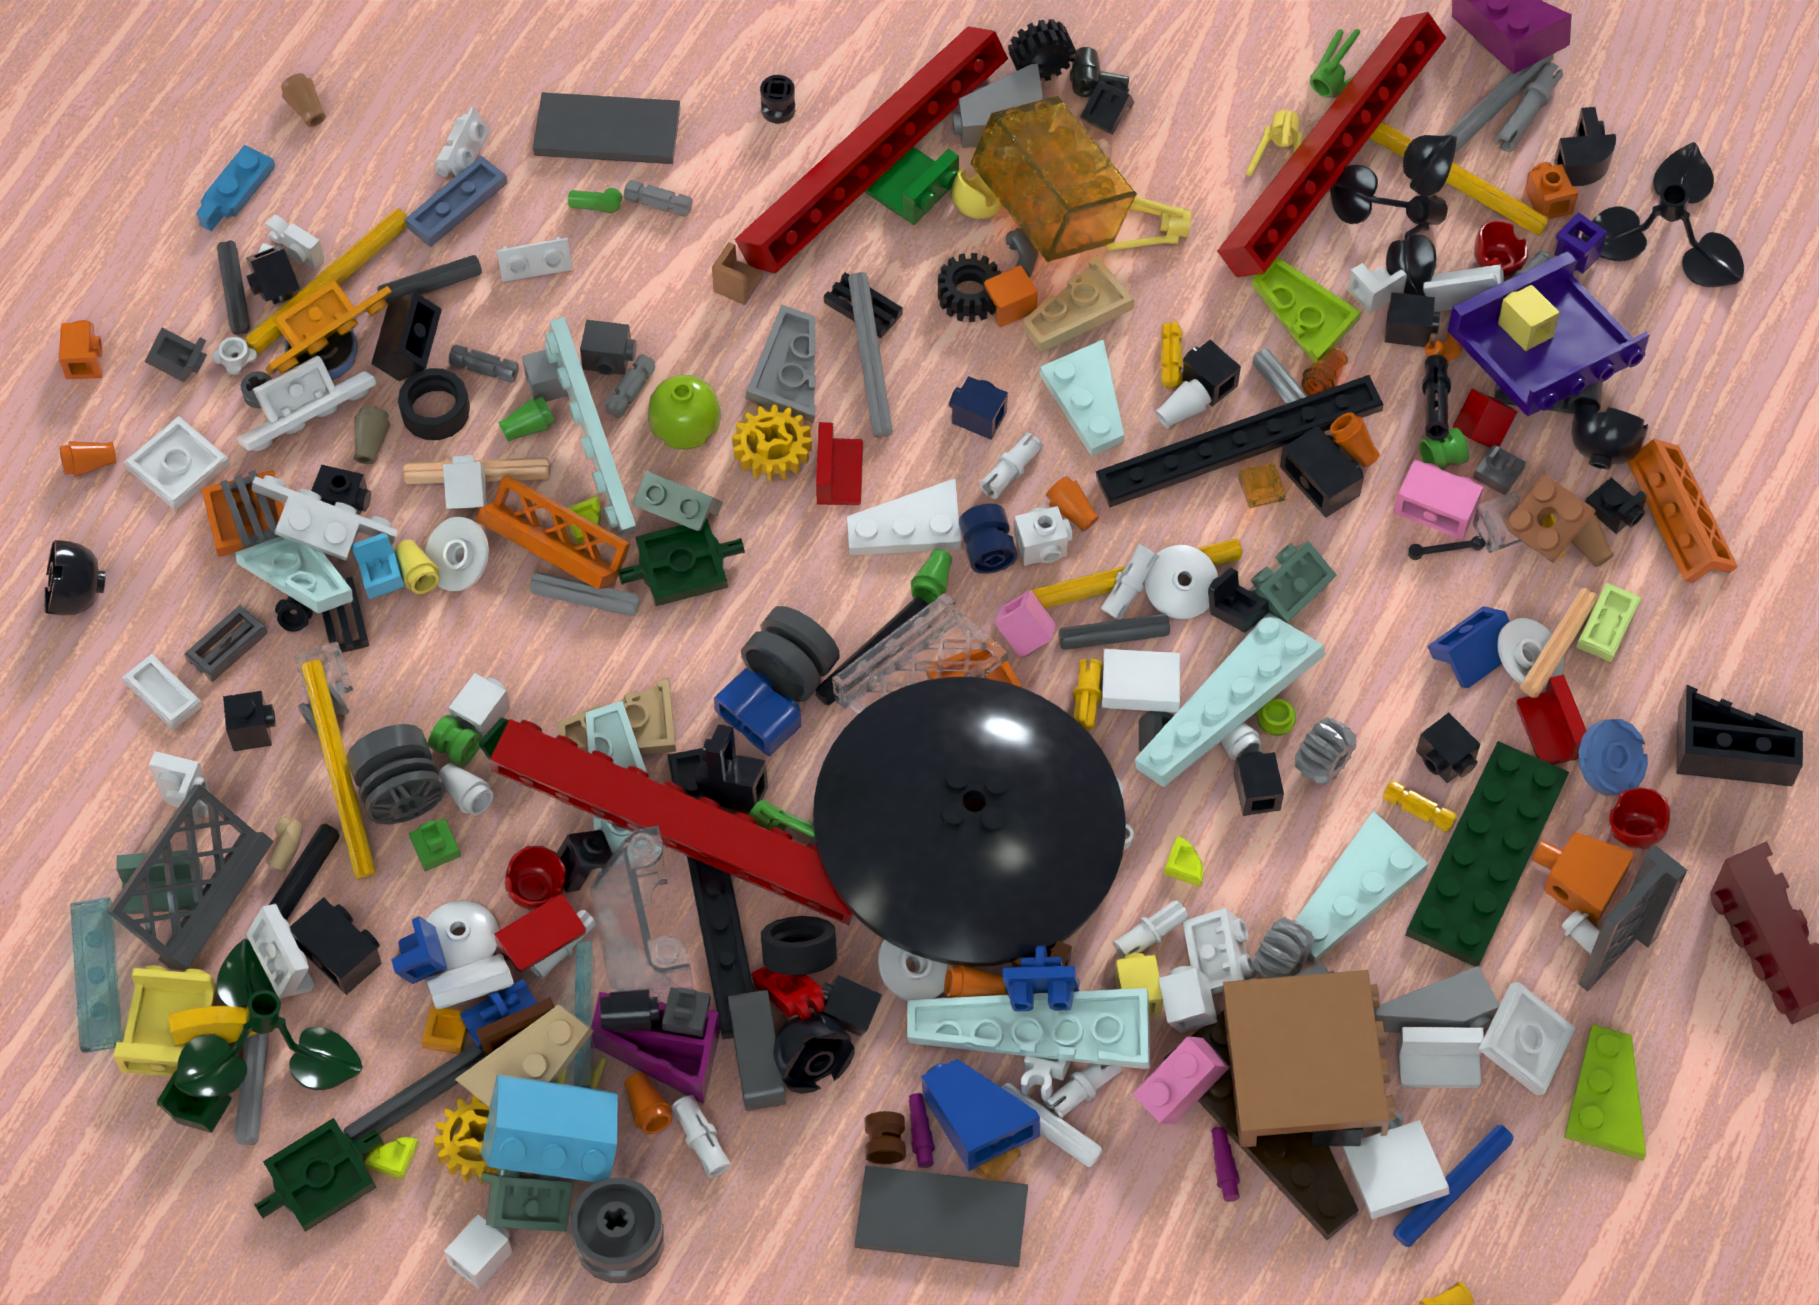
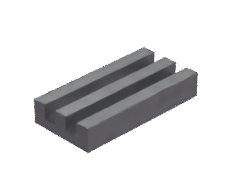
M256 470L248 472L249 477L242 479V476L239 475L234 477V482L228 483L227 480L220 482L244 548L279 536L275 534L277 526L266 497L256 493L269 530L262 532L246 488L252 487L255 476L258 477ZM239 491L255 535L248 537L232 493Z
M239 605L184 655L190 664L196 665L197 670L201 673L204 672L207 678L213 682L268 632L266 626ZM243 619L245 620V622L240 627H238L232 634L226 635L240 621H242ZM223 636H225V637L219 642V645H218L215 649H213V650H212L206 657H204L203 659L201 658V656H202L206 651H208V650H209L214 644H216Z

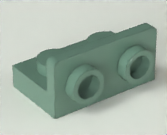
M645 471L633 505L693 530L701 531L708 513L718 516L723 502L677 482Z
M1309 541L1296 547L1292 543L1287 545L1275 556L1278 562L1271 569L1268 566L1263 568L1250 580L1253 586L1249 591L1268 600L1270 612L1286 623L1337 576Z
M498 1168L496 1173L482 1172L481 1181L491 1183L486 1225L501 1228L567 1232L573 1182L558 1179L555 1176L534 1173L533 1176L521 1175L522 1172Z

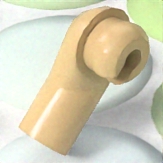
M287 816L281 817L275 825V833L281 836V839L267 864L283 872H286L297 852L302 836L303 826L297 819L291 820Z

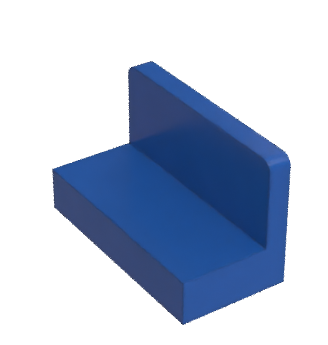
M1483 606L1427 647L1433 659L1451 664L1461 687L1469 688L1502 664L1498 653V636L1501 629L1510 621L1505 611Z

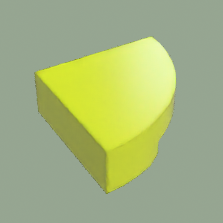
M598 496L568 507L569 510L599 526L601 509ZM573 524L569 525L577 545L585 542L581 528Z
M1177 836L1164 868V875L1201 887L1203 864L1191 843Z
M401 1137L380 1148L377 1147L366 1158L365 1167L404 1181L418 1149V1139Z

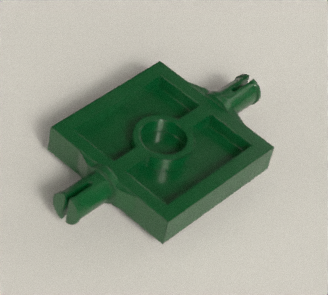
M706 519L701 531L679 525L636 536L639 565L618 569V575L621 585L643 579L650 588L655 606L728 588L727 578L723 569L724 558L741 553L744 554V545L741 538L719 543L712 534L708 519Z
M332 1118L263 1161L272 1176L275 1192L254 1204L262 1219H264L277 1209L285 1206L286 1209L295 1214L304 1231H308L377 1188L366 1171L363 1156L383 1145L382 1139L374 1129L366 1136L353 1142L351 1138L342 1132L336 1120Z

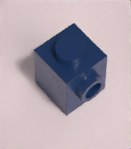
M968 376L962 388L956 387L951 395L949 407L952 408V424L992 440L1007 413L1008 392L996 388L986 380L979 381Z

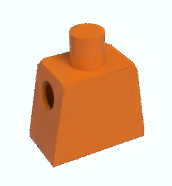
M1573 833L1563 850L1542 840L1534 853L1532 861L1551 870L1544 887L1545 892L1574 913L1576 910H1579L1582 914L1587 913L1589 915L1588 920L1596 927L1626 875L1635 853L1580 833Z

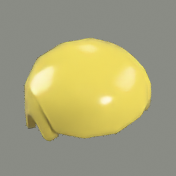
M961 169L957 173L951 188L952 201L958 211L964 216L974 219H988L999 214L1004 204L1002 193L992 184L983 181L979 174L971 179H966L967 172L965 169Z

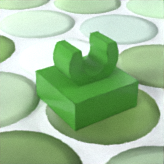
M445 818L436 822L432 820L422 824L419 829L409 833L410 840L424 871L461 857L460 850Z

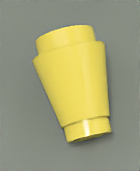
M413 540L400 542L395 548V553L406 588L416 594H425L432 591L439 583V568Z

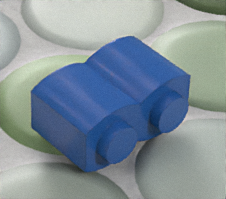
M745 668L714 697V710L730 726L741 732L755 747L770 757L801 728V709L790 696L785 695L783 697L774 692L771 681L761 672L755 674L753 671Z

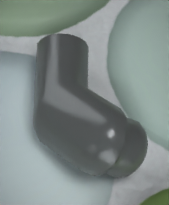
M1016 228L1007 233L1006 244L1010 245L1009 248L1011 250H1017L1019 253L1015 267L1021 265L1030 278L1039 255V249L1027 230Z

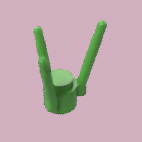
M1339 29L1329 44L1317 69L1310 75L1312 88L1321 96L1331 97L1334 93L1339 96L1353 78L1351 77L1344 82L1346 71L1339 63L1360 35L1359 29H1355L1330 61L1344 33L1342 29Z
M764 799L757 802L748 815L757 821L756 825L767 830L778 828L784 831L786 826L810 837H815L812 823L793 816Z

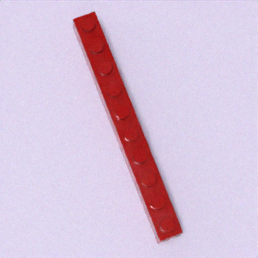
M1429 12L1399 18L1217 250L1218 254L1236 277L1263 274L1267 271L1342 174L1344 167L1349 165L1446 40V36Z
M970 26L965 28L734 240L747 264L756 269L776 274L959 105V98L972 93L1004 64L1008 57L996 31Z
M512 719L509 720L490 758L492 772L848 926L850 925L854 914L840 899L826 876L818 856L816 844L808 843L804 846L793 841V837L781 829L771 828V830H767L756 825L757 821L744 813L736 812L735 815L721 810V806L709 798L700 797L698 800L684 794L685 790L677 784L668 781L660 784L649 779V774L642 769L634 766H628L626 769L614 764V760L605 753L595 750L589 753L577 748L578 744L568 737L557 735L554 738L542 733V728L533 722L521 720L519 723Z

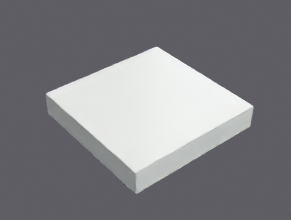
M180 416L124 461L127 470L175 511L230 466L228 457Z
M1104 649L1102 708L1160 712L1179 711L1180 653Z
M502 953L425 978L435 1008L438 1010L510 987L514 984Z
M1520 982L1510 983L1478 1050L1533 1094L1543 1095L1576 1028Z
M1420 1120L1390 1129L1387 1136H1381V1133L1363 1138L1360 1146H1343L1344 1155L1371 1219L1449 1194V1186Z

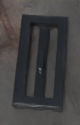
M845 272L841 276L840 283L836 282L832 286V291H827L824 295V303L855 322L853 306L839 298L841 295L852 302L848 280L850 275ZM870 288L874 316L884 322L880 324L875 320L877 336L882 338L903 315V307Z
M353 577L345 578V580L352 589L353 601L351 605L360 639L352 641L344 604L336 608L345 643L337 644L330 610L322 612L332 655L369 646Z

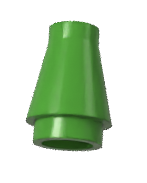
M543 396L535 400L533 397L530 398L507 418L498 423L509 442L516 438L549 430L548 426L556 421Z
M941 549L932 551L929 559L911 580V594L914 598L921 597L929 605H935L946 596L949 570L953 560L948 552Z

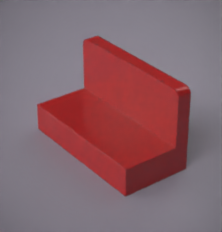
M819 422L816 475L817 505H860L862 495L863 440L834 438L833 423Z
M1564 674L1550 677L1545 692L1540 693L1535 698L1530 696L1519 698L1516 702V707L1536 758L1556 765L1579 759V747L1582 737L1587 730Z
M561 893L496 932L494 936L496 947L500 954L502 953L505 961L510 959L517 971L522 973L585 935L586 927Z

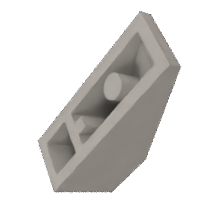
M1476 966L1380 1004L1379 1008L1374 1009L1375 1021L1383 1022L1384 1032L1401 1033L1402 1027L1483 1028V1032L1488 1030L1500 1004L1480 967Z

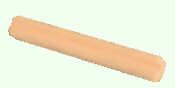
M548 458L474 460V462H484L485 482L501 481L502 477L507 475L515 480L548 479L550 476ZM452 461L405 463L403 467L404 482L406 484L444 483L443 464H452Z
M1588 588L1580 589L1520 687L1523 693L1528 694L1531 698L1540 695L1598 601V596L1595 592H1590Z

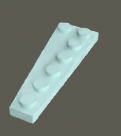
M565 317L551 320L549 333L545 334L546 342H544V348L550 364L557 362V374L563 390H567L571 401L568 404L575 425L579 424L583 434L580 440L584 454L587 459H592L596 472L592 473L596 489L599 494L604 493L608 503V507L604 508L608 524L611 529L617 528L620 537L634 533L636 524Z
M1268 613L1135 758L1136 769L1165 787L1325 656L1324 645L1273 614Z
M1147 988L1074 992L1070 1010L1055 1011L1049 1008L1048 993L1034 994V1009L1022 1012L1013 1011L1009 995L908 1000L907 1039L911 1044L1150 1069L1149 994Z

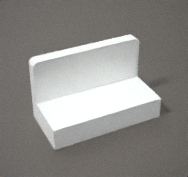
M1500 264L1434 274L1431 282L1423 284V291L1426 296L1435 297L1434 312L1452 310L1453 306L1503 283L1504 274Z
M1402 1027L1397 1042L1400 1086L1404 1088H1479L1481 1085V1051L1478 1049L1484 1039L1483 1028Z

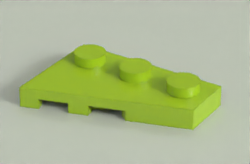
M1279 257L1274 260L1265 273L1256 274L1253 277L1252 287L1316 366L1360 320L1361 312Z
M1592 1024L1564 1138L1644 1161L1646 1148L1632 1035Z

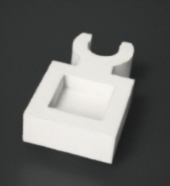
M275 214L265 223V226L272 230L268 237L277 244L285 245L288 255L298 264L305 263L316 270L325 261L320 240L294 223L289 226L285 220Z
M1026 1056L1024 1065L1027 1072L1021 1078L1022 1094L1027 1095L1033 1085H1041L1042 1099L1048 1100L1053 1092L1052 1078L1064 1080L1071 1061Z

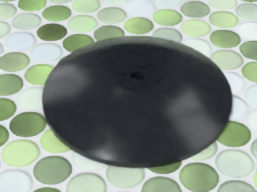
M944 677L925 680L900 688L873 702L860 712L834 741L819 773L813 802V829L818 856L832 887L846 907L865 926L892 945L913 955L951 965L995 966L1012 963L1014 959L1019 957L1030 958L1036 956L1037 946H1046V949L1049 950L1055 946L1057 940L1063 942L1093 916L1108 895L1116 878L1125 844L1126 818L1119 783L1108 759L1092 736L1072 716L1044 697L1025 688L987 678ZM969 797L978 798L984 804V808L978 812L969 811L964 807L963 800Z

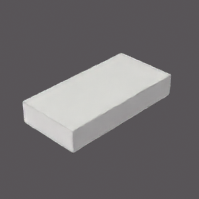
M150 654L122 677L124 683L173 731L203 707L201 701L153 654Z

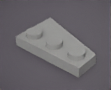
M781 304L746 391L745 399L770 408L773 405H777L778 411L784 412L789 407L792 409V416L802 415L803 420L814 423L815 316Z

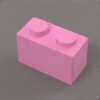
M1414 459L1398 492L1393 513L1463 540L1479 506L1484 486L1476 484L1470 478L1459 477L1443 471L1432 463H1423Z
M1188 1036L1144 1081L1133 1095L1159 1123L1176 1124L1230 1066L1204 1038Z

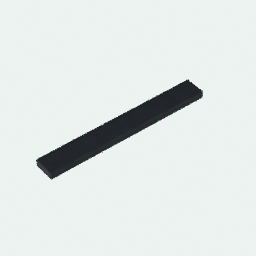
M1370 375L1100 469L1096 471V479L1110 508L1285 446L1317 425L1323 432L1330 430L1332 423L1345 413L1351 412L1355 416L1364 418L1383 411L1384 404Z
M703 748L667 754L672 783L682 787L685 790L684 794L699 800L700 797H706L698 788L694 779V774L702 760ZM687 856L716 1011L719 1014L722 1040L733 1038L727 996L754 992L730 874Z

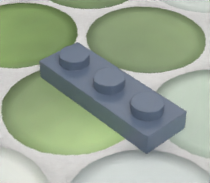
M480 156L406 217V228L432 247L507 184L506 175L484 157Z

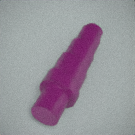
M914 1093L909 1096L912 1152L916 1154L918 1167L928 1168L934 1165L932 1152L935 1150V1144L933 1143L923 1095L921 1093Z
M1215 1127L1211 1130L1215 1154L1217 1186L1222 1189L1224 1201L1233 1202L1240 1198L1238 1184L1240 1183L1239 1174L1236 1170L1235 1160L1232 1156L1225 1128Z

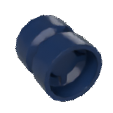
M997 504L977 505L968 509L960 516L959 527L963 541L966 543L969 563L974 572L990 574L1004 570L1014 564L1018 553L1013 536L1008 535L1010 526L1005 509Z

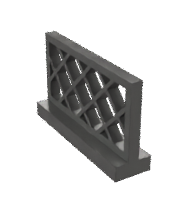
M196 784L192 787L107 910V913L160 955L158 960L169 969H189L274 841L264 832H255L203 786ZM200 799L208 806L210 822L194 825L192 808ZM230 824L240 833V836L232 847L222 849L220 826ZM210 827L213 850L197 852L195 830ZM185 831L188 854L172 856L170 840L176 832ZM214 855L215 873L210 879L201 880L198 857ZM189 859L192 882L176 884L173 861ZM164 863L166 886L150 888L148 872L154 864ZM192 887L193 905L188 911L179 912L176 889ZM167 891L170 914L154 916L151 893ZM142 895L144 918L133 920L122 910L132 896ZM171 919L172 936L164 945L156 938L154 921ZM145 923L146 929H144L140 924Z
M1654 845L1645 855L1630 893L1604 920L1579 981V985L1587 992L1636 940L1648 948L1659 936L1687 873V869L1658 846Z

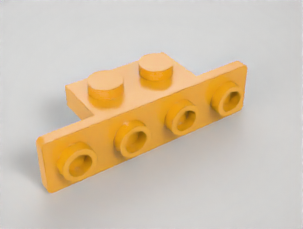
M335 279L273 320L292 348L270 362L265 369L268 375H272L276 371L283 374L299 364L296 358L307 351L311 356L316 354L329 344L326 338L338 331L340 336H343L359 324L356 319L367 312L371 317L388 305L385 300L392 291L386 286L354 307Z

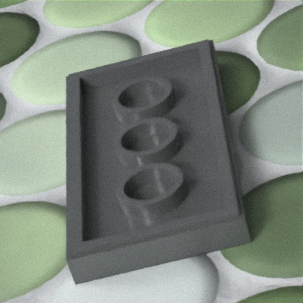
M542 92L533 145L534 156L673 164L681 109L680 101Z
M865 1166L855 1248L1019 1267L1028 1184Z

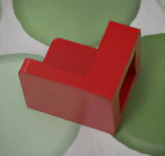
M1472 388L1453 424V428H1458L1464 436L1491 448L1493 445L1500 447L1518 411L1501 400Z

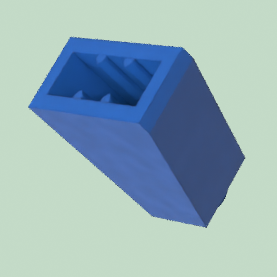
M956 1059L947 1064H937L921 1076L923 1098L968 1172L1040 1137V1116L1036 1110L960 1060Z

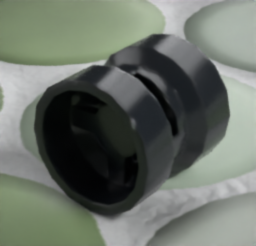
M772 75L763 80L760 86L761 112L763 117L775 124L789 121L796 112L794 83L783 75Z

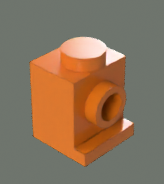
M1543 162L1536 165L1528 173L1525 191L1536 211L1547 216L1549 220L1573 214L1578 191L1572 187L1562 164L1552 166L1549 162Z
M86 320L61 323L59 362L65 378H103V371L98 357H102V340L100 336H95L93 323Z

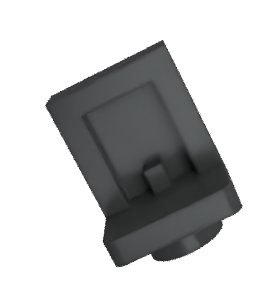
M162 327L144 362L184 382L191 371L197 374L203 365L207 354L201 351L206 340L199 337L197 342L193 344Z

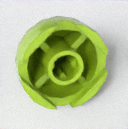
M681 374L669 377L661 382L650 396L647 414L651 432L655 437L657 435L660 439L664 440L665 445L671 448L687 450L700 447L707 442L706 438L711 436L713 432L716 434L719 429L721 409L716 393L707 382L695 376Z

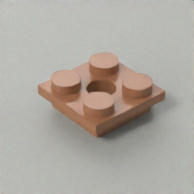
M1544 474L1502 526L1547 560L1554 563L1594 515L1596 510ZM1553 513L1559 514L1558 520L1553 526H1542L1544 519L1548 515Z

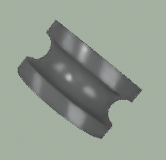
M260 371L251 372L243 378L241 391L244 401L248 406L258 409L262 408L253 388L272 379L267 373Z

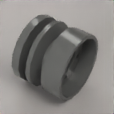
M398 724L375 730L359 739L350 748L346 756L356 786L360 787V796L368 817L377 824L391 825L420 817L433 809L442 800L446 792L436 763L431 761L432 755L422 729L415 725Z

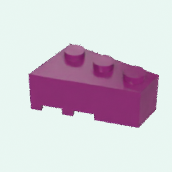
M1452 0V17L1513 74L1570 45L1572 14L1542 0Z
M599 992L591 1029L594 1030L592 1033L594 1048L687 1096L694 1095L697 1101L704 1104L720 1034L718 1011L708 1010L703 1037L663 1030L662 1021L667 1004L664 1002H659L660 1021H652V1030L613 1033L612 1029H602L600 997L610 996V993Z

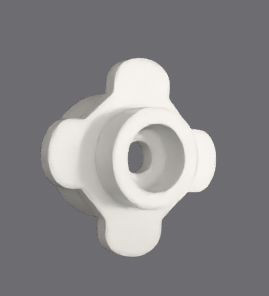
M230 337L223 340L218 350L213 353L214 362L225 366L230 375L240 374L242 368L247 363L254 362L257 358L255 349L248 348L246 342L239 337Z

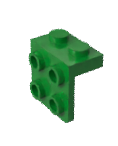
M912 147L873 183L865 193L912 225H915L951 190L955 177L959 172V155L947 149L934 161L915 147Z

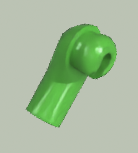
M608 188L604 193L572 190L568 194V205L570 208L614 213L620 209L623 196L615 188Z

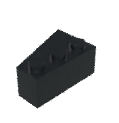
M1686 685L1678 705L1676 774L1783 786L1794 785L1803 766L1802 730L1757 712L1755 716L1731 707L1732 702L1722 698L1720 702L1697 693V688Z

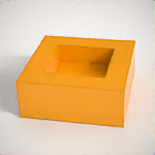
M431 1005L421 1041L423 1048L455 1054L463 1052L468 1030L460 1018V1013L464 1011L450 1008L438 1010L435 1006Z

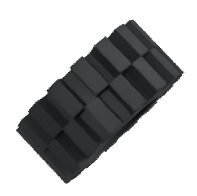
M1049 19L1046 24L1044 20H1039L1037 26H1034L1033 23L1028 24V30L1026 31L1021 28L1017 32L1019 37L1013 36L1010 40L1012 44L1008 45V53L1016 71L1030 64H1038L1040 81L1043 77L1045 81L1051 80L1050 75L1056 74L1058 77L1062 74V68L1067 70L1070 67L1069 62H1074L1076 49L1066 27L1060 21L1056 23L1055 20Z
M965 253L959 254V261H956L954 257L950 258L948 266L943 264L941 274L939 273L938 300H940L942 310L947 308L946 314L950 317L957 313V320L962 322L964 316H969V322H975L977 315H979L981 321L987 319V311L993 315L996 312V305L985 288L976 294H965L958 291L956 287L965 281L978 282L984 287L986 280L1001 274V270L997 271L998 265L994 261L989 264V258L984 255L981 260H977V253H971V259H966Z

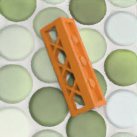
M1657 439L1651 440L1641 448V451L1632 460L1628 461V464L1641 491L1648 495L1646 502L1684 581L1694 583L1712 569L1727 573L1732 572L1738 567L1680 447Z
M508 475L502 477L493 503L480 507L475 520L598 590L616 583L618 569L622 568L631 543ZM510 489L520 495L524 510L516 512L504 505ZM543 507L550 511L555 526L547 529L540 525L535 510ZM573 524L581 528L586 543L580 546L572 543L565 527ZM606 542L617 548L611 564L601 559L596 544Z

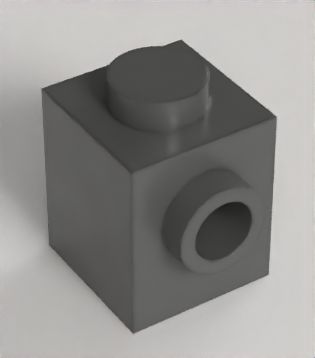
M586 319L580 346L582 369L597 371L605 375L614 373L625 375L628 361H634L637 347L636 340L631 339L630 325Z

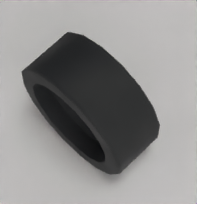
M428 368L418 371L406 379L399 390L398 404L405 427L417 437L425 440H442L452 437L464 427L469 419L470 403L464 382L453 372L440 368ZM431 391H444L453 395L456 400L452 410L436 418L423 417L416 414L413 410V404L417 398Z
M812 916L787 917L766 925L761 931L763 965L772 972L783 975H807L820 972L832 966L837 960L835 926L828 920Z

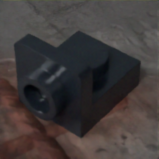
M1099 80L1080 118L1082 121L1113 135L1127 107L1132 108L1135 103L1131 95L1128 94L1130 89L1111 80L1110 84Z
M1611 477L1589 495L1585 502L1596 510L1594 515H1597L1601 522L1617 534L1627 525L1631 528L1642 519L1645 514L1643 507L1648 495L1640 491L1635 496H1632Z
M602 830L568 834L557 851L566 868L565 892L579 891L593 869L611 867L615 861Z

